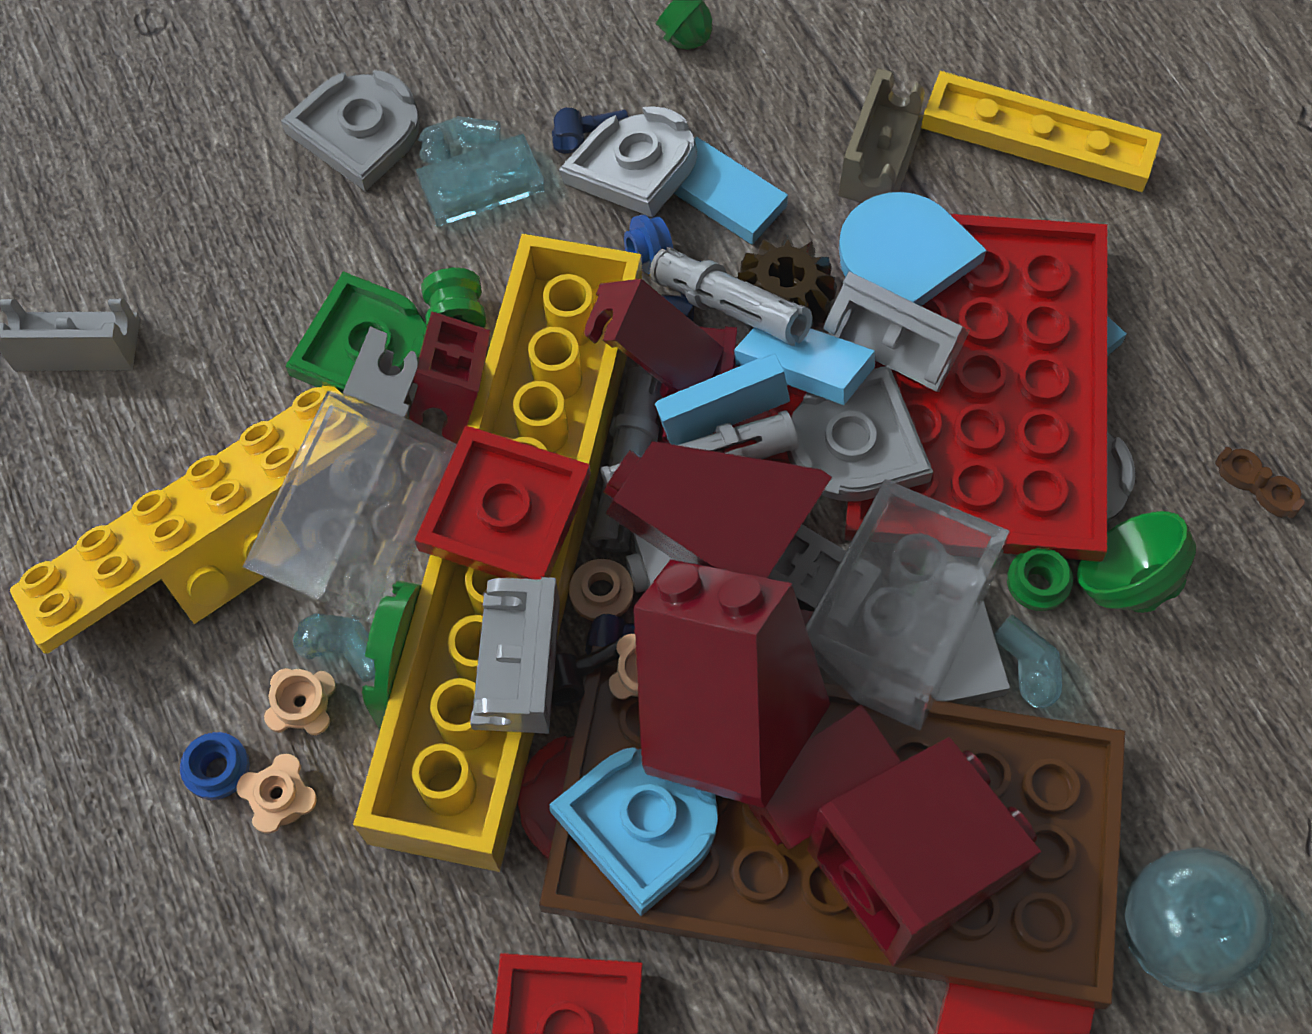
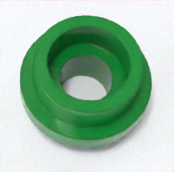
M1035 548L1026 553H1020L1013 559L1007 572V586L1012 597L1022 606L1034 611H1049L1059 607L1067 599L1072 590L1073 575L1067 561L1058 552L1051 549ZM1032 574L1043 576L1048 581L1049 588L1042 590L1034 587L1029 583L1028 576Z

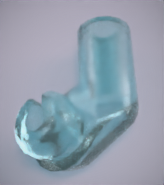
M458 116L425 127L418 141H422L419 156L423 162L447 164L451 158L450 145L497 150L501 134L500 122Z
M319 613L310 615L300 621L298 631L293 636V646L300 656L313 660L315 656L321 657L325 652L341 653L363 682H368L375 678L374 659L365 657L369 633L360 621L351 617Z
M1011 614L994 634L995 640L1018 659L1019 691L1022 698L1034 707L1044 708L1051 706L1059 699L1063 688L1060 652L1020 619Z

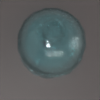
M1203 847L1167 852L1139 871L1125 893L1123 908L1126 907L1125 921L1127 930L1124 933L1128 948L1144 971L1168 988L1182 992L1191 990L1199 993L1224 991L1252 974L1271 946L1274 916L1267 892L1249 868L1227 853Z

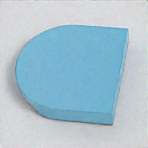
M906 192L880 194L859 204L846 218L839 240L840 264L845 277L848 271L920 306L981 264L986 254V249L939 204L926 197Z
M636 747L626 748L612 754L549 804L551 814L640 916L660 901L704 861L712 847L711 844L714 842L717 831L718 809L715 794L647 775L642 766L641 749L636 750Z

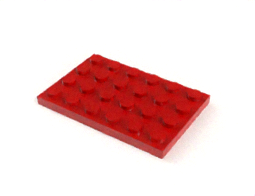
M950 214L986 249L985 258L981 264L923 304L922 307L969 329L970 332L939 392L891 369L933 470L932 478L928 483L872 499L847 501L845 540L1016 555L1026 553L1035 548L1054 550L1062 555L1064 559L1102 562L1107 553V224ZM875 361L874 369L883 367L885 365Z

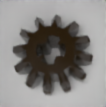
M789 235L782 241L781 247L777 248L763 239L758 247V254L745 253L741 261L738 277H735L791 303L793 302L810 309L812 313L811 329L813 322L824 323L825 319H827L830 313V303L835 299L837 289L835 277L831 276L832 265L830 264L829 257H815L816 250L812 241L800 249L793 247Z

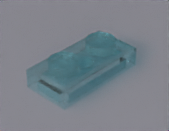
M524 134L416 169L419 185L437 227L545 191L543 176Z

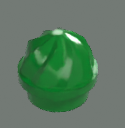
M673 0L660 15L656 25L665 33L663 39L668 44L671 43L678 48L689 50L706 44L710 39L712 16L705 4V0Z

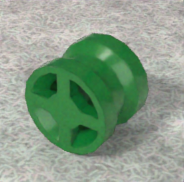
M455 267L440 269L431 273L423 280L421 284L423 300L430 306L425 315L426 326L431 311L482 328L485 327L487 324L485 310L477 302L482 294L480 277L474 271Z

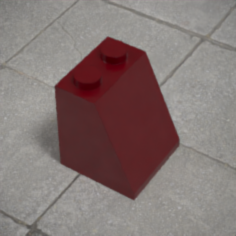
M652 441L642 457L629 450L608 481L603 492L613 498V501L605 514L674 560L767 578L832 479V476L817 468Z
M670 559L634 606L642 766L647 775L765 809L831 705L792 583Z
M950 737L822 806L818 810L807 849L893 967L1026 872L1041 853L1035 844L1037 839L1034 829L1026 817L1015 807H1005L989 787L991 784L990 776L981 761L968 750L961 752Z

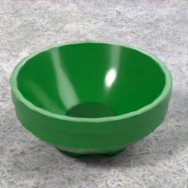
M1168 511L1141 514L1107 531V553L1102 562L1081 560L1077 572L1079 584L1096 604L1105 608L1133 610L1140 613L1154 611L1165 601L1176 598L1184 589L1186 577L1195 558L1196 543L1187 523L1178 514Z

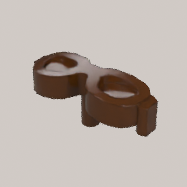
M1225 447L1215 461L1216 466L1219 468V474L1225 481L1238 489L1248 490L1253 493L1259 504L1277 517L1293 519L1305 504L1304 499H1301V490L1293 480L1284 476L1271 478L1272 470L1269 467H1262L1261 460L1247 449L1240 448L1232 451L1230 447Z

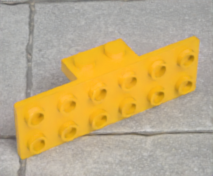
M322 386L309 389L301 393L293 401L291 407L271 420L258 422L247 428L238 441L223 451L197 460L188 468L184 476L164 489L154 490L140 497L130 511L108 525L97 526L87 531L79 538L74 547L54 560L41 562L31 567L23 574L20 581L10 588V593L35 643L44 654L50 653L159 580L164 582L193 624H196L303 552L273 505L376 438L379 432L374 423L358 408L350 406L345 396L335 387Z

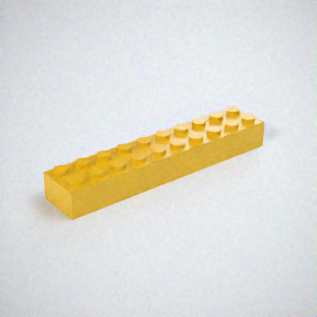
M522 234L484 364L479 393L467 426L590 464V480L550 575V578H556L560 600L558 639L569 594V584L574 574L627 355L617 347L611 348L603 341L606 327L611 319L605 324L603 334L597 343H593L585 336V326L598 298L596 292L600 283L642 279V258L639 253ZM433 555L429 557L353 826L367 845L496 872L501 870L534 733L472 730L470 725L475 696L484 593H487L488 580L500 577Z

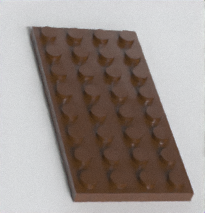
M592 646L591 653L602 647ZM619 658L586 675L585 693L581 699L562 794L612 754L626 748L636 747V750L641 749L638 697L631 696L628 699L621 700L616 698L609 688V679L613 674L617 673ZM824 683L831 705L809 739L861 704L901 762L950 737L961 752L968 750L981 761L990 776L991 784L989 787L1005 807H1015L1026 817L1036 834L1037 840L1035 844L1041 851L1026 872L894 967L807 849L811 835L789 850L784 843L777 846L767 835L747 803L715 794L718 823L713 844H711L712 847L708 855L689 876L683 879L642 916L637 913L558 820L556 821L539 903L540 910L544 913L1104 1010L1112 1004L1125 746L1124 730Z

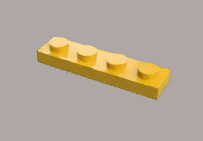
M940 71L921 124L922 129L1139 192H1143L1148 181L1162 136L1158 132Z

